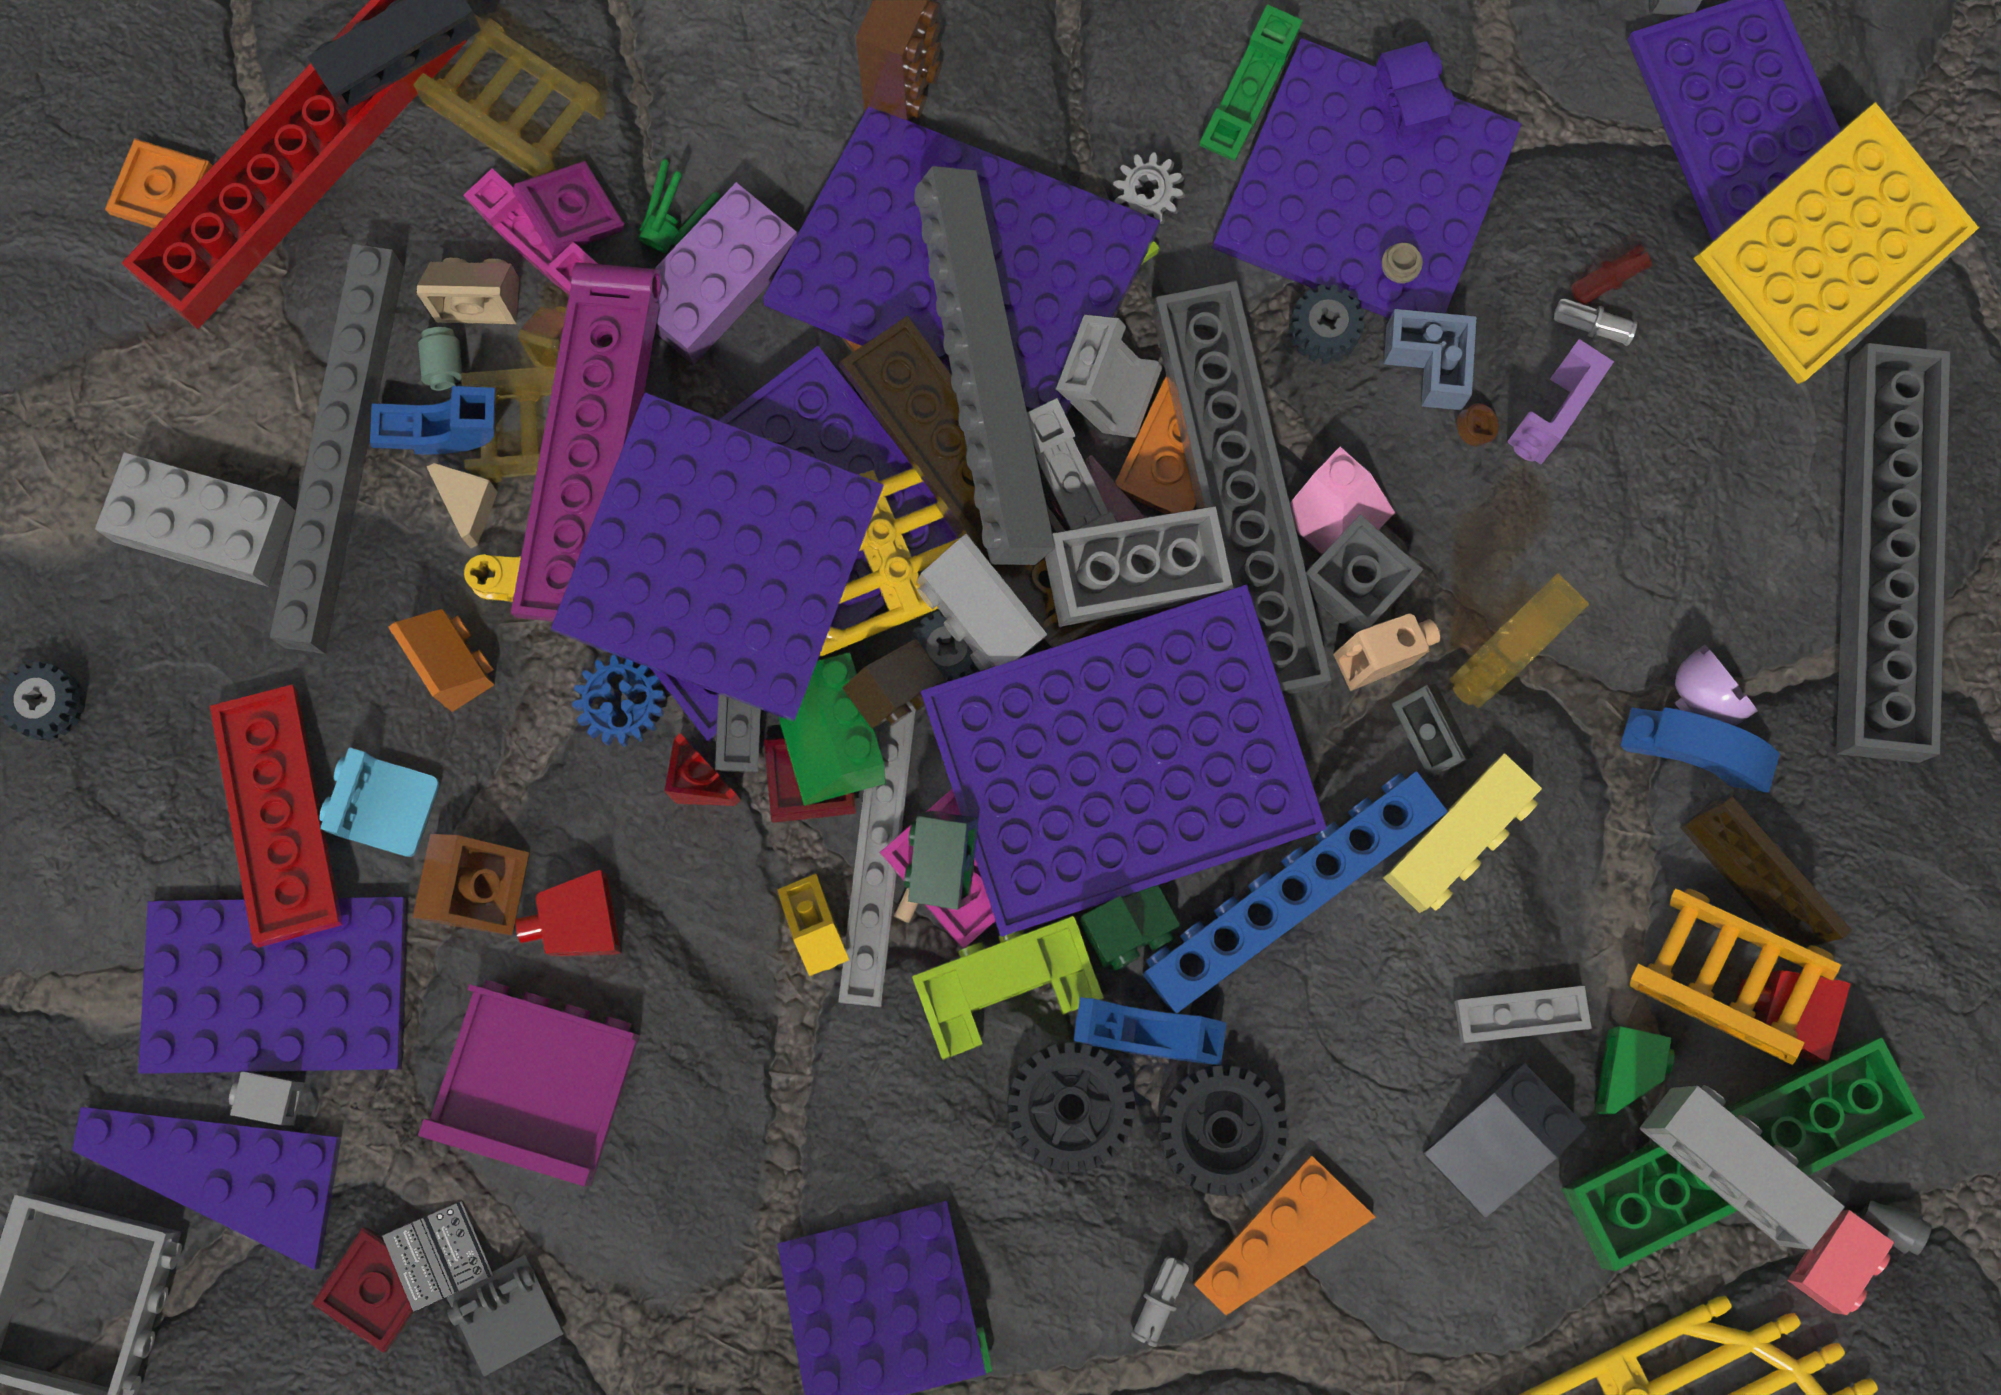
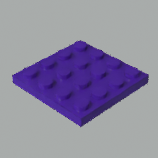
M947 1201L777 1243L804 1395H908L986 1375Z

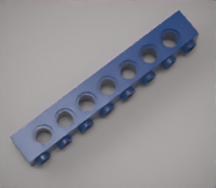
M1416 771L1408 778L1399 773L1381 787L1385 795L1372 803L1369 797H1367L1349 810L1348 813L1352 819L1339 828L1334 821L1326 827V830L1314 836L1319 844L1308 852H1305L1302 846L1281 861L1286 868L1272 877L1267 871L1250 883L1248 888L1252 893L1238 902L1235 896L1231 897L1214 910L1218 918L1208 926L1204 927L1201 921H1199L1181 934L1180 937L1184 943L1177 949L1170 952L1167 946H1165L1146 960L1150 968L1144 972L1143 976L1170 1013L1177 1014L1446 814L1448 811ZM1385 806H1394L1401 812V825L1393 826L1385 821L1383 817ZM1359 830L1367 835L1369 839L1367 850L1360 851L1351 845L1349 840L1351 831ZM1318 855H1328L1335 861L1336 871L1334 875L1326 876L1318 871L1316 867ZM1292 879L1301 885L1303 895L1300 900L1292 901L1284 896L1282 892L1284 880ZM1260 904L1268 910L1269 921L1267 925L1257 926L1250 921L1248 917L1250 905ZM1227 929L1234 934L1236 944L1232 951H1222L1215 945L1214 934L1217 930ZM1193 954L1200 959L1202 970L1198 976L1190 977L1181 971L1179 963L1183 955Z

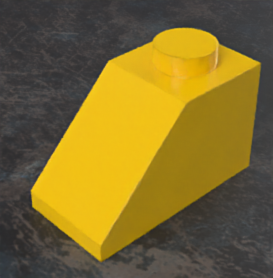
M817 874L777 889L792 938L809 976L830 970L836 965L849 961L843 940Z

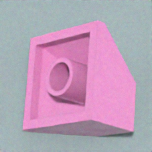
M1341 447L1312 475L1290 502L1297 535L1321 556L1360 514L1379 530L1395 513L1371 473Z

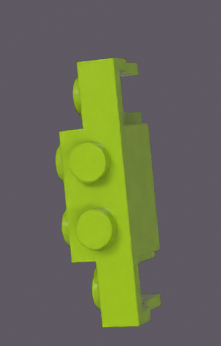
M1074 916L1027 934L1020 930L1002 937L998 936L1000 944L984 949L982 943L966 947L958 951L960 959L912 976L942 1060L983 1045L971 1012L1049 983L1052 985L1063 1015L1079 1008L1080 997L1104 999Z

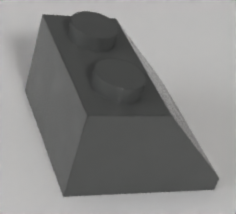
M1360 514L1306 572L1312 598L1355 635L1361 630L1374 626L1423 569Z

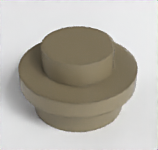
M1397 243L1385 251L1381 266L1384 274L1391 281L1408 283L1419 275L1423 266V260L1420 252L1413 245Z

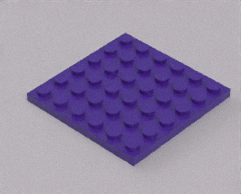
M1301 38L1214 240L1212 249L1315 290L1320 285H1325V289H1330L1331 285L1338 286L1337 291L1341 293L1344 289H1347L1351 292L1349 296L1351 299L1356 297L1359 300V307L1389 319L1394 309L1445 314L1522 123L1453 97L1454 111L1451 112V116L1445 126L1400 138L1394 126L1389 104L1383 93L1376 67ZM1397 243L1413 245L1422 256L1423 266L1419 275L1408 283L1393 282L1386 277L1382 270L1381 261L1385 251Z
M644 393L552 623L551 631L794 722L884 485Z

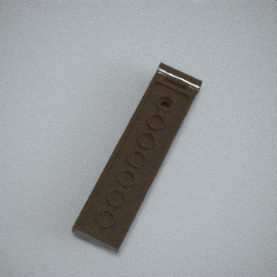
M907 315L842 359L838 366L938 500L935 504L958 537L961 538L967 534L989 561L987 548H985L982 541L983 526L980 511L974 501L975 486L972 471L967 465V446L964 431L961 430L959 425L960 410L957 395L951 385L952 375ZM1046 505L1052 534L1065 532L1066 530ZM1045 557L1035 565L991 564L1047 633L1038 643V645L1041 644L1044 651L1112 629L1126 619V615L1059 627L1051 584L1046 586L1039 580V574H1044L1049 578Z

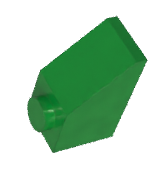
M1622 1026L1609 1028L1594 1113L1615 1114L1663 1082L1665 1074L1671 1072L1674 1064V1050L1670 1049L1671 1037Z

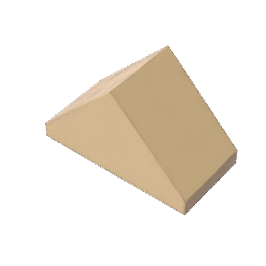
M435 463L427 466L461 538L470 548L477 546L498 491L487 479Z

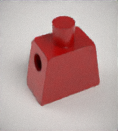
M602 870L591 872L536 894L538 914L516 918L515 920L519 942L526 943L543 939L545 953L550 956L621 954L608 875Z
M1784 970L1771 972L1753 1008L1756 1010L1754 1019L1771 1026L1772 1022H1778L1801 973ZM1824 977L1819 978L1794 1030L1798 1033L1796 1038L1805 1042L1798 1055L1799 1057L1812 1063L1829 1061L1851 983L1835 979L1832 981ZM1744 979V980L1741 982V984H1740V986H1739V988H1738V991H1737L1736 1001H1737V999H1738V997H1739V995H1740V993H1741V991H1742V989H1743V987H1744V985H1745L1747 979Z

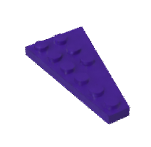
M80 1107L72 1151L314 1270L320 1269L342 1137Z

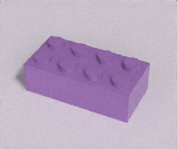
M736 182L655 268L659 270L661 275V292L657 301L659 311L655 333L691 364L695 365L772 282L797 237V232Z

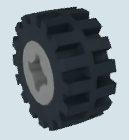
M32 662V666L23 664L18 666L19 673L11 671L6 676L10 679V682L8 684L1 683L0 690L4 691V695L0 696V705L3 706L0 709V717L7 720L5 724L9 728L24 736L43 741L44 738L48 740L58 739L57 734L65 736L71 732L68 728L70 724L76 726L80 720L75 716L77 713L84 712L85 706L80 704V700H84L85 696L84 692L78 689L81 687L80 683L71 674L49 663Z

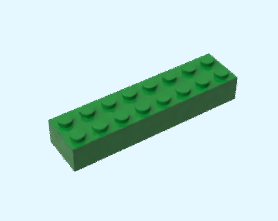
M1882 1037L1860 1040L1830 1055L1829 1061L1816 1062L1724 1107L1736 1118L1742 1115L1755 1123L1762 1130L1760 1137L1770 1146L1778 1145L1789 1151L1799 1161L1796 1167L1807 1176L1925 1118ZM1656 1142L1561 1188L1601 1269L1617 1271L1738 1211Z

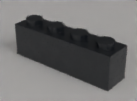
M396 0L385 11L370 20L357 23L351 31L338 39L323 43L317 48L316 52L307 56V58L344 113L480 32L481 28L466 0Z

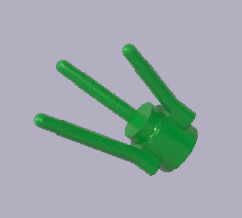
M667 159L661 161L646 217L639 229L641 231L639 239L647 246L663 253H667L670 246L675 247L720 198V194L714 192L687 222L677 230L675 227L678 221L667 214L682 176L680 171L674 172L660 207L657 210L669 166Z

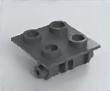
M526 1254L493 1271V1276L447 1296L451 1306L447 1310L448 1317L454 1326L460 1325L484 1377L564 1334Z

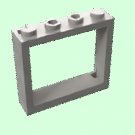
M36 1194L14 1195L0 1238V1351L44 1213L154 1241V1245L110 1388L0 1360V1383L43 1395H137L141 1385V1376H137L141 1362L150 1353L155 1339V1333L151 1330L156 1313L159 1314L167 1301L168 1288L165 1287L168 1274L170 1269H174L181 1255L182 1246L178 1243L181 1231Z

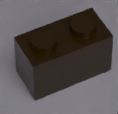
M917 639L864 667L842 688L873 729L885 721H888L891 726L898 723L912 712L911 706L916 711L923 708L925 704L921 691L940 685L946 679Z

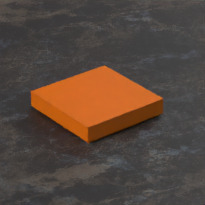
M134 138L105 210L112 216L155 228L213 165L208 160Z

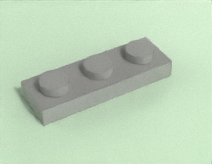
M1585 986L1454 1001L1461 1044L1592 1029Z

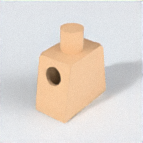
M1409 613L1357 632L1333 655L1350 691L1413 665L1429 652L1430 645L1440 641V633L1437 625L1431 619L1418 623L1415 616Z

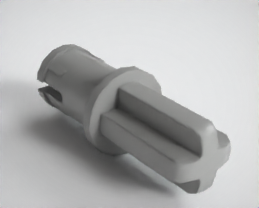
M1561 299L1554 312V320L1556 322L1587 331L1589 337L1593 338L1596 334L1623 343L1626 346L1631 343L1638 324L1635 320H1628L1604 312V307L1598 306L1595 309L1568 299Z
M1169 1256L1164 1259L1150 1293L1145 1292L1144 1298L1147 1300L1136 1326L1131 1332L1132 1337L1143 1343L1147 1341L1148 1345L1157 1347L1158 1339L1170 1312H1175L1177 1309L1174 1302L1188 1273L1189 1267L1187 1264Z

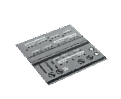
M462 1201L382 1236L413 1312L493 1276Z

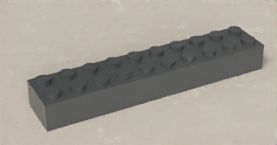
M1237 281L1156 297L1152 316L1197 509L1216 506L1233 588L1244 585L1248 587L1283 696L1324 688L1331 681L1330 672Z
M1868 343L1850 359L1836 754L1917 763L1940 755L1950 351Z

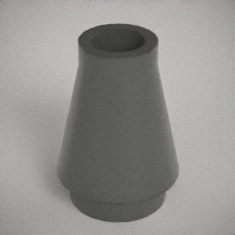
M1870 1199L1866 1202L1860 1215L1861 1219L1894 1242L1893 1246L1904 1254L1909 1251L1919 1255L1929 1238L1932 1228L1930 1222L1923 1220V1214L1879 1204Z

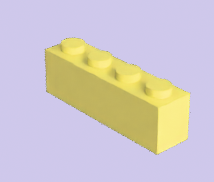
M1504 753L1487 768L1447 810L1448 812L1440 817L1383 879L1419 913L1427 910L1429 907L1435 911L1438 910L1453 894L1448 887L1458 877L1465 881L1482 864L1477 859L1486 847L1494 851L1510 834L1505 827L1515 817L1522 821L1538 805V802L1533 798L1542 788Z

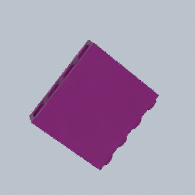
M484 980L482 988L469 984L467 990L472 991L473 994L431 1118L423 1119L418 1136L584 1187L592 1186L640 1035L629 1032L631 1023L608 1016L604 1024L588 1020L591 1011L566 1004L564 1012L548 1008L550 999L525 992L523 1000L508 996V986Z

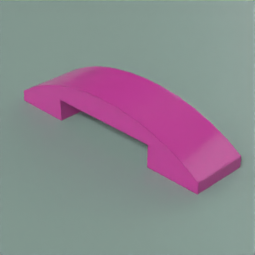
M491 169L463 196L526 260L559 288L570 294L571 275L575 263H598L574 242L562 253L552 256L513 193L514 188L494 169Z

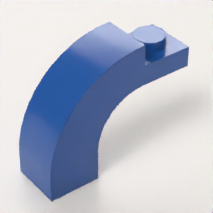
M452 386L451 399L434 405L372 403L371 448L414 449L415 454H449L482 447L488 444L494 437L495 388Z
M1632 707L1620 745L1626 752L1669 758L1701 767L1717 775L1731 787L1767 793L1770 791L1780 753L1772 745L1746 730L1707 716L1664 707L1663 712Z
M1080 997L1078 1014L1075 1021L1074 1041L1120 1052L1221 1066L1227 1022L1202 1016L1138 1009L1098 999Z

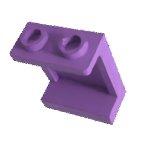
M1578 339L1550 378V380L1569 391L1570 394L1550 423L1533 412H1529L1508 440V443L1514 447V451L1527 461H1536L1542 464L1568 431L1614 361Z

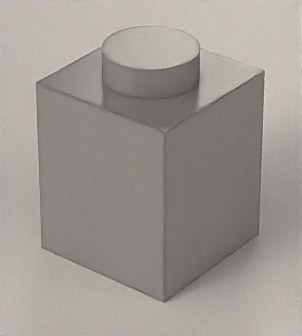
M241 1071L240 1078L234 1081L230 1090L229 1104L232 1105L230 1115L278 1125H294L305 1083Z

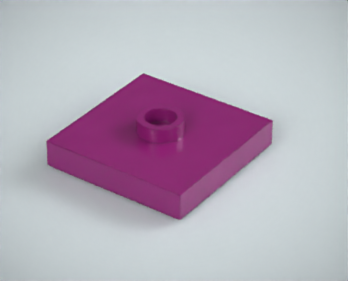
M586 161L515 183L513 193L552 256L562 253L572 242L580 247L623 231L624 222Z

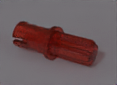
M1637 245L1634 249L1611 262L1608 260L1603 261L1601 268L1572 285L1571 290L1575 299L1581 304H1587L1612 288L1614 290L1621 289L1623 282L1645 269L1651 268L1652 262L1649 254L1645 252L1641 255L1640 253L1644 251V248L1641 245Z

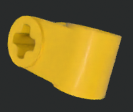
M477 555L471 558L465 566V580L474 593L482 599L513 602L521 556ZM491 570L494 578H487L486 584H482L478 578L485 577L487 571Z

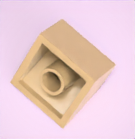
M446 258L443 262H430L417 284V294L436 322L517 323L519 277L512 264H508L504 260L486 259L483 263H468L460 258Z

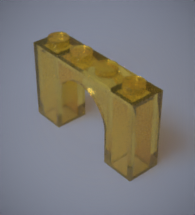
M1557 573L1449 679L1455 685L1453 687L1455 694L1468 705L1473 703L1479 709L1523 670L1589 603Z

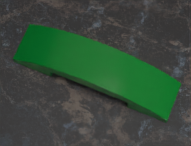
M1268 4L1266 5L1250 38L1249 46L1219 108H1216L1199 146L1234 162L1236 161L1280 75L1303 23L1302 19Z

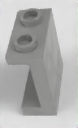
M1084 315L1056 390L1067 400H1070L1071 404L1102 433L1136 437L1162 370V365L1158 361L1138 358L1121 340L1126 326L1119 318Z

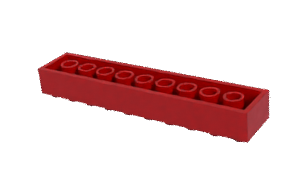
M370 0L332 41L351 31L357 23L370 20L385 11L396 0ZM467 40L344 113L310 63L123 260L122 264L139 282L195 328L199 329L461 49Z

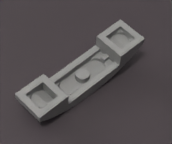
M1058 398L1027 412L1039 470L1069 531L1117 523L1113 513L1108 512L1073 439L1075 434Z

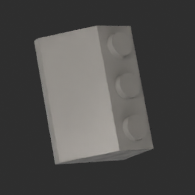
M967 534L962 536L927 567L917 579V583L921 586L917 589L921 598L930 608L934 609L937 606L947 619L944 621L945 627L957 641L960 642L963 639L973 651L970 655L971 659L980 671L1022 658L1047 635Z

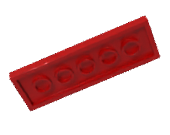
M292 684L210 705L252 944L259 948L343 925L325 831L320 829L323 821H320L321 809L298 690Z

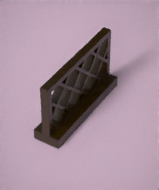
M1733 796L1720 802L1716 799L1711 801L1681 827L1683 832L1774 934L1808 949L1810 945L1815 946L1843 939L1852 931Z

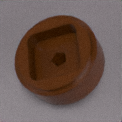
M1477 403L1460 412L1457 418V430L1463 441L1471 446L1478 447L1495 439L1498 434L1499 423L1496 414L1490 407Z

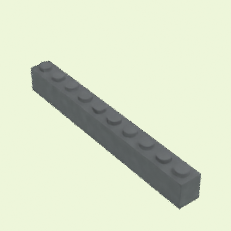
M932 166L917 184L914 199L915 204L920 210L922 239L927 245L930 260L929 275L934 280L937 295L936 310L942 320L945 335L944 350L949 355L952 370L951 385L957 395L960 410L959 425L961 430L964 431L967 446L966 460L969 469L972 471L975 486L974 501L980 511L983 526L982 541L985 548H987L990 564L1035 565L1052 551L1055 545L976 170Z
M352 244L270 632V638L287 649L326 653L370 439L372 403L377 404L405 269L392 249Z

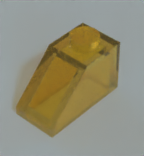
M556 306L552 310L540 307L520 329L517 337L533 365L556 370L567 308Z

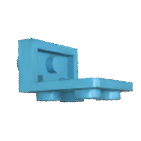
M349 747L346 757H341L336 765L334 780L337 782L333 794L325 799L321 807L320 821L323 822L320 829L341 838L405 857L414 856L418 850L440 786L439 780L432 775L375 759L366 752Z

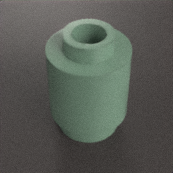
M428 328L421 333L422 339L418 342L421 381L426 385H430L431 389L436 391L451 390L452 386H455V384L463 379L459 340L450 328Z

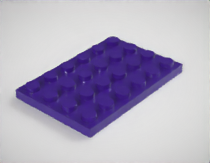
M1731 0L1631 32L1627 39L1712 241L1840 131L1783 0Z
M338 898L343 925L259 948L252 944L245 900L148 901L138 1073L402 1069L407 898Z

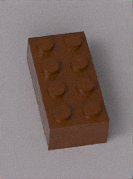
M936 0L872 1L856 35L864 113L868 107L910 122H912L913 117L919 118L927 100V96L924 95L929 83H936L942 68V61L938 60L941 42L937 40L941 24L937 22L940 3L936 2Z

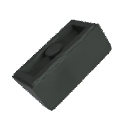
M1436 684L1427 685L1392 703L1429 778L1473 758Z

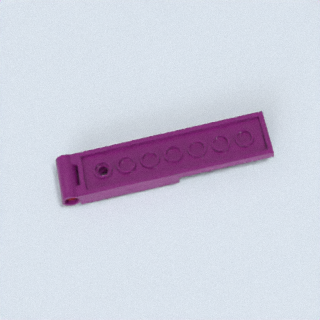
M580 262L575 263L573 267L570 294L511 608V614L516 618L554 621L644 395L659 311L657 301L661 292V275L658 269ZM612 340V343L609 346L604 347L608 341Z

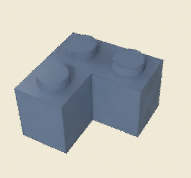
M1394 309L1386 326L1384 364L1424 368L1422 407L1462 410L1471 397L1476 316Z

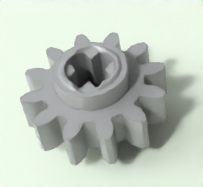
M1154 152L1149 157V163L1146 164L1139 155H1135L1134 163L1136 167L1133 170L1125 165L1120 167L1123 174L1127 177L1125 181L1118 180L1113 184L1119 190L1124 191L1123 195L1116 198L1115 203L1122 206L1129 204L1128 208L1147 216L1154 215L1155 219L1160 220V224H1164L1165 216L1163 212L1166 209L1174 214L1179 212L1172 201L1174 198L1181 199L1185 197L1186 194L1182 190L1175 188V185L1181 183L1184 177L1181 173L1169 174L1174 167V162L1170 159L1163 162L1162 166H1159V156ZM1149 180L1154 185L1159 186L1158 189L1153 190L1155 196L1151 199L1145 194L1140 193V190L1145 189L1144 183Z

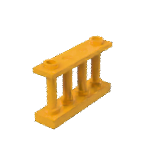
M1675 888L1671 896L1670 906L1680 910L1678 917L1655 963H1650L1648 967L1638 963L1631 977L1629 987L1793 1065L1805 1043L1796 1038L1798 1033L1794 1031L1820 975L1833 981L1841 964L1833 961L1834 956L1822 948L1810 945L1806 949L1709 904L1710 899L1698 891L1686 889L1685 892H1682ZM1696 918L1721 930L1696 982L1690 983L1687 987L1672 980L1673 974L1670 971ZM1737 937L1761 947L1762 950L1736 1003L1731 1002L1727 1006L1714 1000V993L1711 990ZM1778 956L1804 968L1778 1022H1772L1771 1026L1754 1019L1756 1014L1752 1010Z

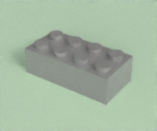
M124 452L95 530L114 543L268 587L295 510L279 496Z
M1216 506L1053 533L1055 548L1045 556L1059 627L1185 605L1234 589Z
M1703 1085L1701 1088L1699 1086L1671 1088L1639 1129L1777 1244L1812 1250L1844 1208L1840 1202L1832 1197L1835 1194V1190L1819 1177L1811 1175L1809 1178L1798 1169L1796 1165L1799 1161L1789 1151L1778 1145L1770 1146L1760 1137L1762 1130L1751 1120L1742 1115L1736 1118L1723 1107L1726 1103L1725 1099L1710 1087Z

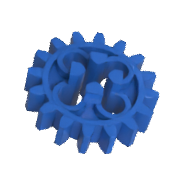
M611 655L610 665L604 666L599 659L596 660L595 667L597 671L594 674L586 670L582 672L583 677L587 680L586 685L574 686V690L582 696V699L572 702V706L575 710L584 711L577 718L578 723L581 726L591 724L587 734L593 739L603 733L602 742L608 746L611 745L614 737L618 738L619 743L623 747L628 745V736L633 735L639 742L643 741L644 738L641 730L646 727L649 730L655 731L657 728L651 720L652 717L664 716V711L656 705V702L665 700L666 696L663 691L654 690L661 684V681L656 675L647 678L651 670L649 667L640 665L636 669V662L628 659L625 660L624 664H621L616 655ZM618 674L624 676V680L619 683V688L627 698V700L621 702V709L627 715L628 722L621 728L616 727L614 724L619 719V712L610 703L616 701L618 697L617 692L611 686L612 677ZM639 692L647 694V699L642 704H635L630 701L635 699ZM598 697H603L609 701L604 702L600 706L601 709H592V702Z

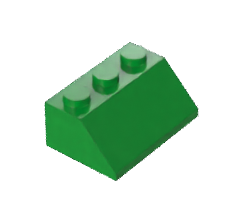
M850 653L817 661L795 721L793 722L778 716L804 806L886 784L884 761L874 729L869 726L842 688L857 675Z

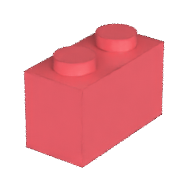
M1842 1210L1812 1250L1807 1249L1787 1281L1830 1312L1848 1315L1849 1312L1856 1311L1864 1302L1867 1295L1865 1287L1873 1275L1880 1274L1889 1263L1890 1254L1888 1252L1894 1242L1852 1211Z

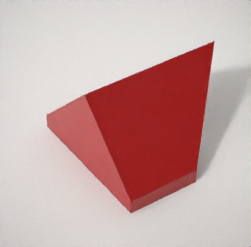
M679 733L673 741L664 790L666 794L676 804L735 806L741 801L738 795L721 779L720 775L706 762L699 752L689 744L686 738Z

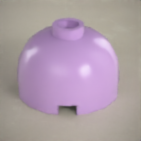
M1705 644L1681 663L1675 679L1676 689L1681 696L1675 704L1680 710L1707 716L1734 726L1758 711L1747 695L1745 696L1742 693L1737 682Z

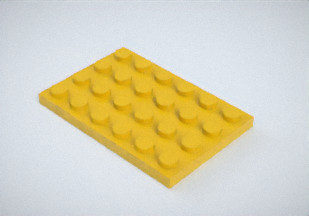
M1875 102L1861 112L1693 259L1795 382L1800 384L1810 378L1979 227Z

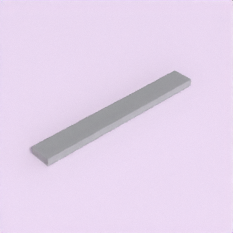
M913 706L910 707L912 712L893 726L888 721H885L873 728L884 761L886 784L865 789L863 793L845 943L849 961L843 963L839 1003L882 1007L897 873L879 852L902 833L916 710Z

